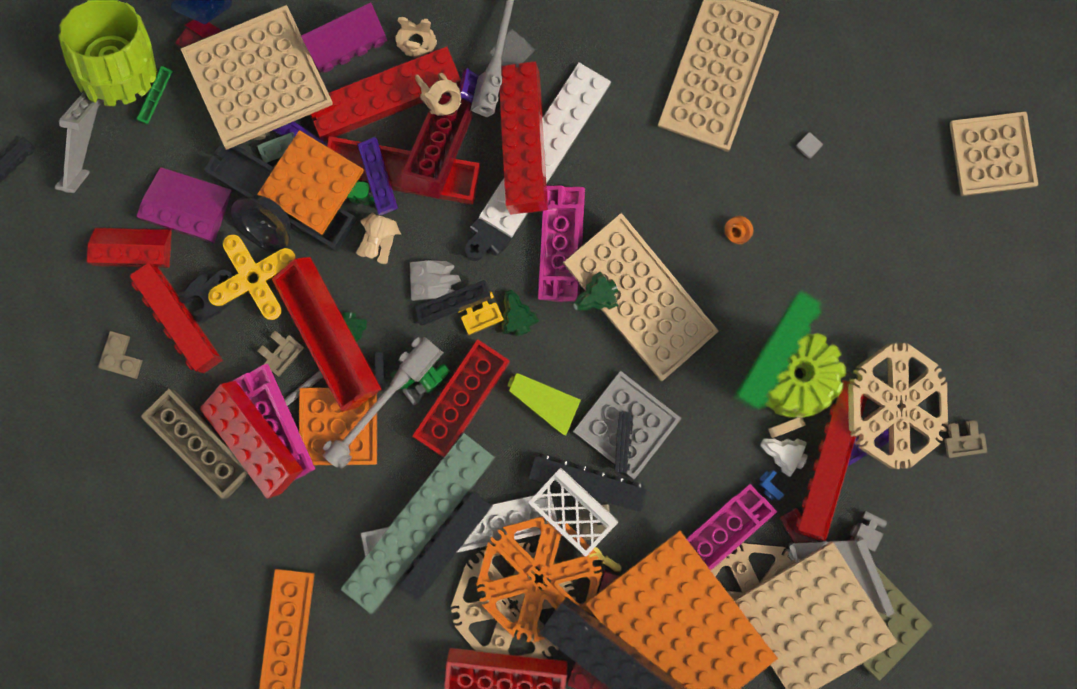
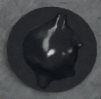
M255 195L251 198L242 197L233 203L231 208L232 218L238 229L251 242L269 251H279L289 245L290 219L276 202L265 196Z

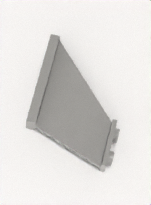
M85 91L59 119L60 127L67 128L64 176L56 184L55 189L68 193H74L89 175V170L82 169L97 108L104 101L102 99H98L96 103L90 101Z
M863 536L852 541H833L877 611L887 616L895 614ZM831 541L789 543L790 549H787L791 561L795 560L798 562Z

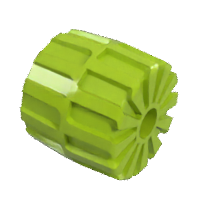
M87 0V2L72 8L69 14L62 19L59 40L67 67L80 92L85 91L90 101L96 103L98 99H102L105 106H116V100H122L123 104H129L136 101L135 94L138 93L140 96H143L151 89L150 83L155 81L157 73L149 35L140 15L136 14L134 7L118 0Z
M808 333L806 338L799 341L801 346L796 355L789 358L788 361L791 363L785 373L778 376L779 384L775 390L769 391L767 395L770 398L765 406L773 409L775 414L800 418L811 416L828 407L839 396L843 387L840 380L845 376V366L838 361V357L841 355L835 345L829 346L826 343L827 337L818 333L814 335ZM796 369L803 371L802 379H798L795 376Z

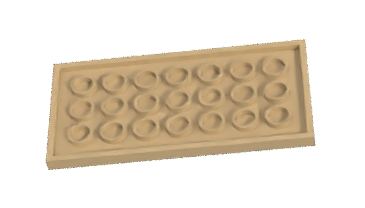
M703 0L658 127L729 152L779 11L748 0Z
M622 213L563 262L564 266L584 290L586 285L592 281V276L600 271L607 280L612 279L619 290L615 294L618 306L612 309L605 307L601 310L660 381L667 378L718 332L713 323Z

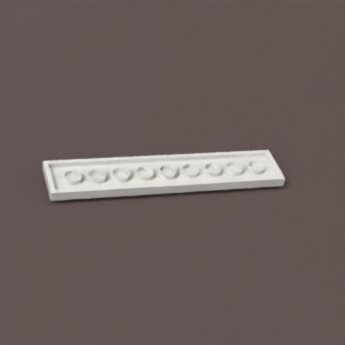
M578 63L543 117L546 183L611 84V81L581 63ZM503 179L479 218L512 238L527 213L510 215L505 202V183Z
M534 496L493 504L492 508L457 552L487 546L488 541L493 545L491 537L495 540L501 539V534L498 532L499 529L505 535L507 534L506 530L502 527L542 517L529 504V501ZM540 496L535 503L540 508H548V496ZM550 496L551 507H554L552 496ZM551 510V518L557 521L555 510ZM448 518L445 523L448 525L452 519ZM389 527L361 533L366 557ZM538 527L520 530L514 534V539L539 535L541 530ZM436 533L432 539L436 540L439 535ZM424 549L420 554L424 556L427 551Z

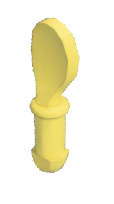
M597 547L593 549L596 553L589 555L590 558L598 556L599 559L595 560H601L602 564L613 569L614 572L622 570L619 563L617 564L608 556L604 557Z

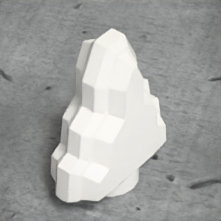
M763 439L760 444L767 454L774 457V462L781 467V472L791 477L796 468L802 469L808 455L804 454L807 443L799 439L795 441L789 439L783 441Z

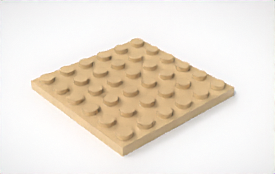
M287 5L181 48L226 150L333 105Z
M833 541L733 600L778 658L771 666L786 689H818L897 643Z

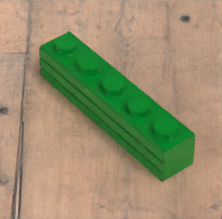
M163 66L160 67L158 75L136 119L137 121L145 125L149 124L172 74L171 70Z

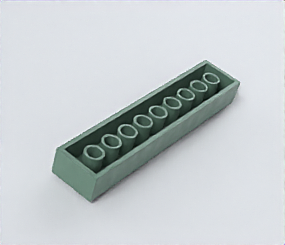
M463 433L341 590L373 614L495 457Z

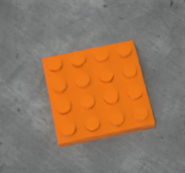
M299 130L257 195L273 200L287 214L323 235L364 170Z
M299 388V434L313 465H332L323 456L325 453L323 450L324 445L330 440L332 442L335 440L343 441L377 401V393L368 398L358 408L342 412L330 388ZM377 413L350 443L349 455L352 456V459L347 465H377Z

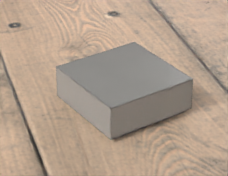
M809 132L798 143L796 148L810 160L823 144Z

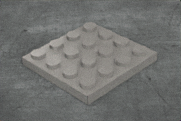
M620 371L573 432L615 464L619 411L631 412L633 422H631L630 427H633L632 434H630L632 445L629 446L631 458L628 459L630 471H627L626 474L635 479L681 420V417Z

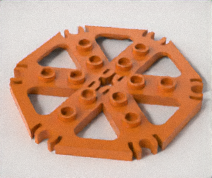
M543 516L502 527L506 530V535L499 529L498 532L501 534V539L495 540L493 537L490 538L496 544L495 546L491 545L488 541L477 585L485 584V587L481 586L477 589V592L482 590L486 592V596L479 599L480 602L489 600L488 603L481 605L513 638L516 630H518L517 639H520L522 633L528 635L527 642H530L531 634H534L532 643L546 639L539 634L541 630L537 626L544 598L557 610L562 601L568 597L591 615L592 611L586 602L596 596L602 571L594 573V571L601 569V566L594 567L592 565L593 560L599 559V557H589V555L596 553L594 550L587 556L582 553L578 558L553 564L560 537L563 535L548 521L547 524H544L545 518ZM568 523L565 524V531L569 535L577 534ZM531 527H538L541 530L534 559L514 539V534L517 531ZM580 537V545L587 550L590 546ZM500 553L520 574L498 580L489 579L488 571L493 555ZM531 571L538 575L543 574V580L547 586L540 582L536 584L534 582L536 578ZM588 577L591 583L587 599L582 604L577 603L559 585L567 581ZM525 593L518 620L510 622L496 608L497 601Z

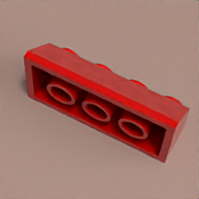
M95 228L88 242L87 263L93 266L143 267L147 263H151L156 267L170 268L172 230Z

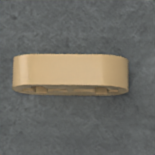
M798 417L768 430L771 437L774 438L806 424L803 417Z

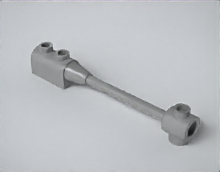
M506 0L494 56L486 71L479 75L471 111L485 117L494 114L498 101L500 85L502 84L501 55L514 0Z
M420 337L416 338L411 345L414 348L411 353L405 352L399 358L401 364L390 386L344 440H335L334 442L330 440L324 445L323 450L325 453L323 456L332 465L344 468L352 459V456L349 455L350 443L392 394L411 378L419 382L443 354L426 337H423V339Z

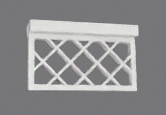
M562 468L529 501V504L585 556L618 523L614 516ZM554 480L561 485V493L550 494V484ZM547 489L548 494H542ZM572 495L576 499V507H564V496ZM540 496H548V508H540L535 501ZM550 496H562V507H551ZM576 509V520L565 521V510ZM578 509H587L590 512V520H579ZM551 510H562L563 521H554L551 518ZM601 522L607 528L602 534H593V523ZM577 523V534L569 535L565 531V524ZM579 523H591V534H579ZM580 537H591V546L587 550L580 545Z

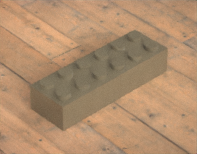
M168 389L141 416L222 499H227L249 477L247 471L220 435L175 390Z

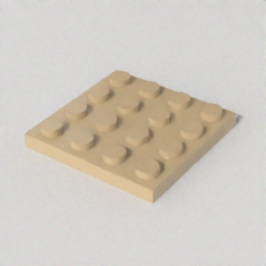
M1027 112L950 122L961 196L1038 186Z

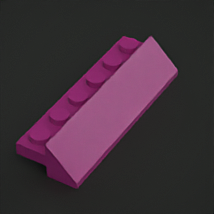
M547 186L548 210L543 211L539 300L574 302L578 295H580L579 282L564 266L563 262L582 247L584 187Z
M264 364L252 372L233 380L239 384L261 415L268 417L265 420L302 467L303 471L296 479L315 470L269 365Z
M749 484L690 535L687 540L707 567L713 570L776 514L777 511Z

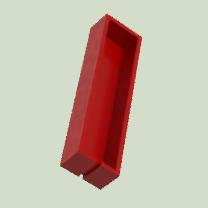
M448 47L328 93L333 105L311 114L321 140L327 141L329 136H340L423 103L421 100V87L415 80V75L417 74L429 88L440 81L438 78L439 73H443L448 80L456 83L459 88L461 79Z
M536 61L519 63V67H516L515 64L501 66L500 107L506 207L510 215L548 210L540 72Z
M329 136L327 147L363 168L364 171L358 181L369 184L357 145L361 142ZM379 145L392 190L422 195L402 189V172L411 151ZM455 159L439 199L474 205L480 174V163Z
M311 257L296 258L272 278V281L341 411L344 412L358 408L368 398H371L382 389Z
M844 380L842 381L843 387L837 397L836 404L831 406V422L826 424L824 431L826 438L825 441H821L819 452H821L820 459H816L813 468L815 476L810 478L808 484L810 493L808 497L805 496L802 505V508H805L803 516H799L797 521V527H799V532L803 536L826 542L856 440V436H851L852 431H849L848 384L851 383ZM863 394L860 397L861 419L868 399Z

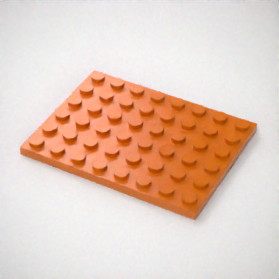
M678 531L586 602L587 606L603 625L687 689H740L778 659L681 531Z

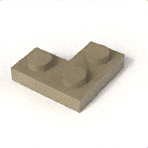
M110 331L98 368L137 379L143 360L125 355L130 340L129 336Z

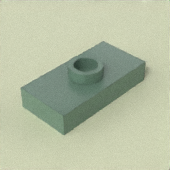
M294 132L257 145L263 162L268 163L281 158L295 137Z

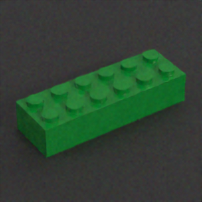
M802 291L793 296L735 393L734 400L752 411L765 407L770 398L767 396L769 391L775 390L780 382L778 376L786 372L791 363L788 361L789 358L796 355L801 346L799 341L806 338L810 332L811 327L809 324L820 315L822 311L819 309L822 304L821 302Z

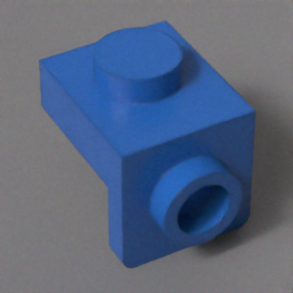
M774 470L766 471L760 477L761 482L759 486L765 490L763 494L770 500H780L784 494L769 482L776 475Z

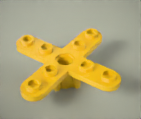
M228 235L223 241V247L239 274L211 289L208 295L209 301L215 306H222L249 291L263 316L269 320L277 319L281 314V306L266 281L277 275L291 261L296 259L294 252L284 248L255 263L241 238L237 235ZM252 274L258 275V280L255 283L249 282V277Z

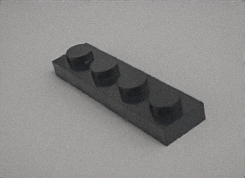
M485 280L415 306L418 322L423 326L491 300L487 282Z

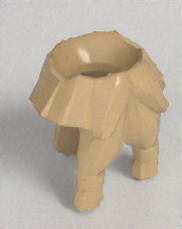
M399 17L398 22L402 28L395 36L397 47L405 52L406 55L413 56L414 58H419L428 52H433L437 40L435 39L436 35L430 29L431 22L428 19H424L416 25L405 17ZM413 34L421 35L423 37L422 46H420V43L408 41L410 36Z
M439 73L438 78L440 81L429 88L418 74L415 75V80L421 87V100L431 109V114L444 116L458 109L461 104V92L456 83L448 80L443 73ZM449 92L451 95L450 101L443 105L439 104L438 101L442 93Z
M371 213L360 221L366 233L356 254L373 259L377 257L380 245L381 251L377 261L387 264L394 235H401L396 221Z

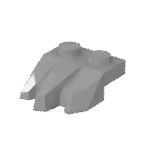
M447 261L410 262L411 300L436 299L454 292L455 290L451 289V286L461 281L459 275H450L454 265Z

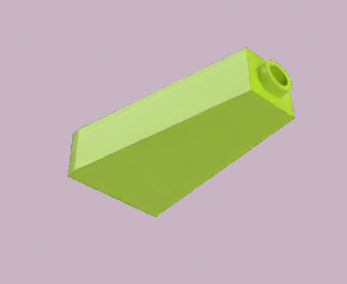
M516 373L515 377L511 376L508 383L509 391L559 433L566 436L581 400Z

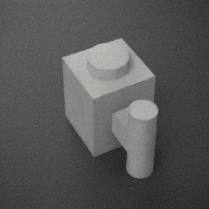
M865 511L862 518L868 520L867 526L862 523H857V526L854 525L849 534L851 536L850 540L852 541L863 536L868 550L876 551L883 534L875 529L877 525L885 528L887 521Z

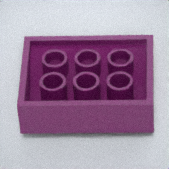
M371 3L301 36L320 73L329 72L334 66L345 64L354 56H362L373 47L379 48L387 41Z
M160 167L142 199L137 218L147 223L215 243L233 190Z

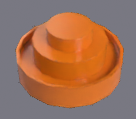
M734 216L726 223L725 234L731 242L743 244L752 237L753 225L746 217Z

